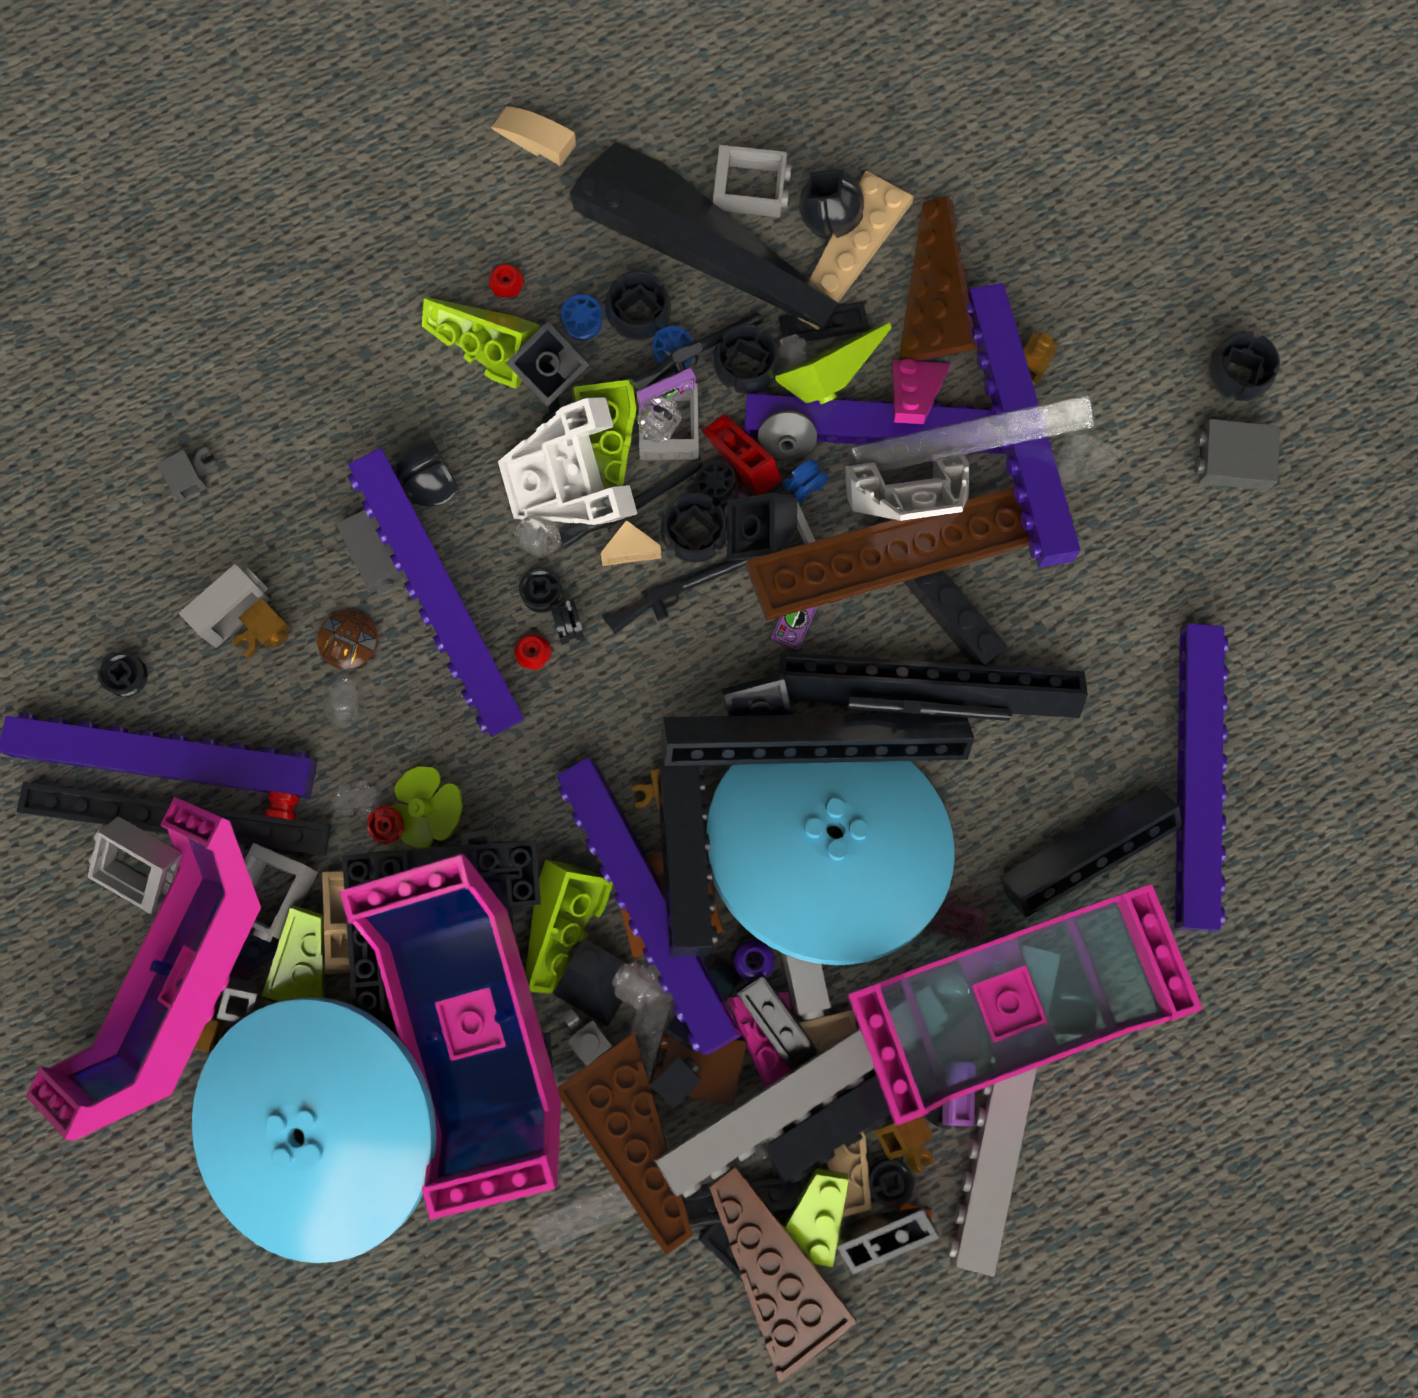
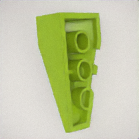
M426 297L423 300V328L447 346L458 345L465 352L463 358L466 361L472 363L476 359L487 368L484 375L491 380L515 389L520 386L522 379L506 362L540 329L541 325L516 316Z
M889 322L865 331L837 347L818 354L816 358L802 362L775 376V379L780 385L805 403L819 400L820 404L829 402L836 398L835 392L846 387L891 330L892 326Z
M629 380L573 387V403L585 398H606L614 427L591 434L589 438L604 490L623 486L636 415L633 386Z
M545 860L539 878L541 905H534L525 975L530 992L552 994L571 961V957L568 954L573 945L578 941L582 942L589 935L583 931L584 927L592 915L599 918L605 910L613 883L612 881L608 883L601 874L568 863Z

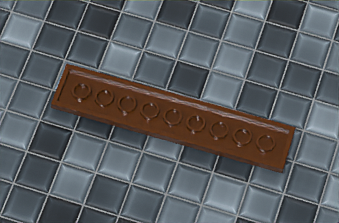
M1014 487L968 499L962 512L901 521L892 520L747 560L745 567L766 621L1029 546L1028 530L1025 531L1022 527L1021 514L1023 512L1020 503L1015 501Z

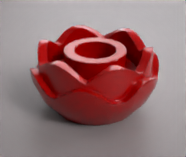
M511 264L496 266L490 272L488 278L489 287L494 295L499 298L516 297L525 283L520 269Z
M527 633L521 636L514 646L515 659L523 668L541 669L550 660L552 655L549 641L538 633ZM531 648L535 649L534 653H530Z
M379 806L375 811L371 812L367 822V830L370 837L384 845L397 841L404 831V819L401 813L391 806Z

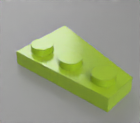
M295 905L290 908L262 993L263 997L278 1002L302 997L325 998L324 915Z
M816 1168L798 1198V1204L783 1224L813 1264L833 1267L849 1181L848 1173Z

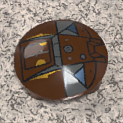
M351 610L340 611L327 618L320 627L317 637V645L321 656L327 663L340 669L360 668L373 656L378 644V632L373 622L364 614Z

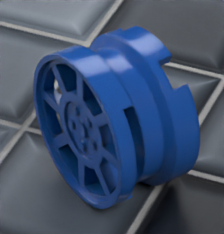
M584 294L574 295L567 299L562 306V324L568 336L575 340L586 341L594 338L600 332L603 324L602 311L599 303L593 297Z
M668 326L658 331L652 343L653 358L657 366L667 358L664 354L665 351L673 353L692 344L693 340L690 334L677 326ZM693 356L683 361L685 367L691 363Z
M814 459L807 460L792 472L791 478H786L782 484L787 492H792L793 498H797L799 504L805 502L810 493L819 491L829 480V476L825 471L818 469L819 464Z

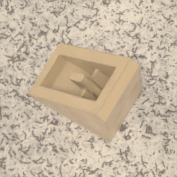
M627 520L601 552L603 566L661 558L660 544Z

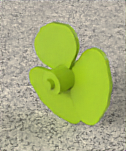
M418 766L405 772L395 785L397 799L408 804H393L391 806L396 808L404 819V831L400 839L407 845L416 848L431 847L434 839L440 841L447 840L456 829L461 817L463 805L461 790L457 785L445 784L434 795L441 782L440 773L434 767Z

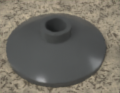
M780 411L768 416L761 423L758 430L759 445L773 458L779 460L800 459L812 451L817 441V430L814 423L807 416L795 411Z

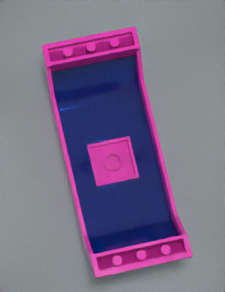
M176 797L173 798L160 826L167 829L172 847L182 853L179 869L92 1046L50 1067L40 1065L25 1096L62 1137L70 1141L77 1140L172 1095L205 1024L210 1021L214 1014V1005L220 992L228 985L230 971L261 909L230 821Z
M464 854L340 891L348 923H353L375 950L398 1037L415 1059L430 1092L436 1122L435 1157L426 1166L425 1182L421 1186L430 1220L555 1189L558 1186L561 1099L506 908Z

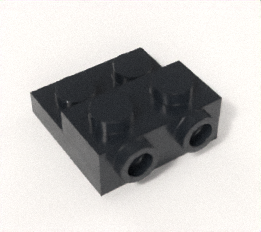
M782 673L722 689L728 716L792 715Z

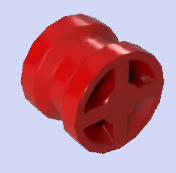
M269 791L268 799L270 804L265 809L264 816L295 820L294 808L299 803L300 797L288 793Z

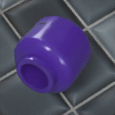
M758 940L744 942L738 947L733 960L735 971L746 981H752L762 973L766 977L769 976L775 962L774 954L770 947ZM752 956V960L747 962L748 957ZM756 956L759 959V964L755 961ZM753 963L756 967H750L749 964Z

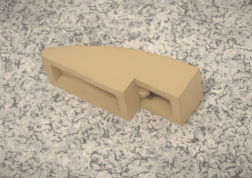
M506 106L491 127L497 133L537 157L541 154L559 166L563 164L576 146L575 132L544 116L516 107Z
M343 871L322 872L325 974L350 973L346 912L340 891L344 890Z

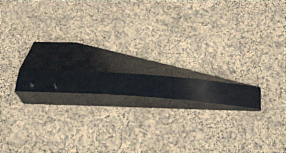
M618 142L612 144L583 170L569 193L574 211L822 329L826 327L838 306L834 299L664 163Z

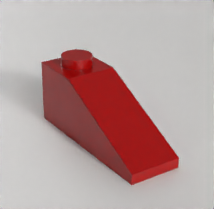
M725 414L702 430V433L725 462L732 466L740 481L755 496L767 493L782 482L774 458Z

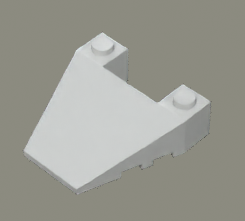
M585 398L561 407L552 419L547 423L541 424L532 436L520 442L498 461L514 519L596 525L637 515L630 485L611 487L604 490L589 438L591 434L614 427L606 398Z
M962 450L932 454V479L885 485L875 462L845 466L847 499L854 512L900 521L962 512L969 496V462Z

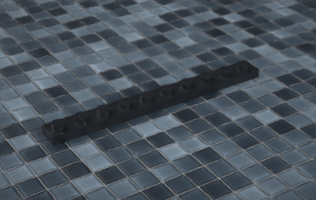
M23 782L16 812L98 825H108L119 816L143 831L168 834L167 829L160 826L171 802ZM197 806L229 820L238 844L252 846L255 843L264 848L326 856L331 825L281 819Z

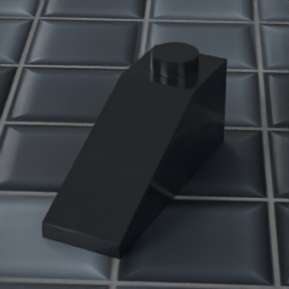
M918 1207L869 1215L844 1226L837 1248L854 1275L940 1238V1234L925 1208Z

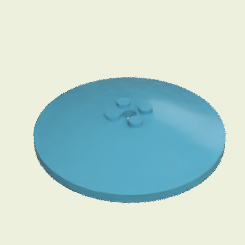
M911 761L732 765L720 781L710 804L705 834H709L710 849L706 853L708 864L712 866V880L722 901L741 925L756 938L794 958L817 964L852 965L884 957L912 941L924 930L939 910L948 892L955 860L952 827L942 800L933 785ZM830 826H836L842 831L843 837L834 839L828 835L826 829Z
M318 997L292 998L268 1005L244 1017L219 1040L210 1053L197 1083L192 1110V1135L195 1155L203 1180L215 1203L227 1219L243 1235L264 1249L285 1258L302 1262L325 1263L349 1259L376 1247L396 1232L407 1221L423 1196L421 1186L425 1182V1169L429 1165L430 1160L435 1157L436 1122L430 1092L419 1066L406 1046L388 1027L369 1013L338 1000ZM295 1128L300 1129L304 1133V1144H299L295 1140L293 1134Z

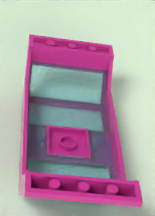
M1152 884L1073 910L848 994L896 1126L924 1116L950 1100L1124 1034L1164 1022L1174 1021L1203 1010Z

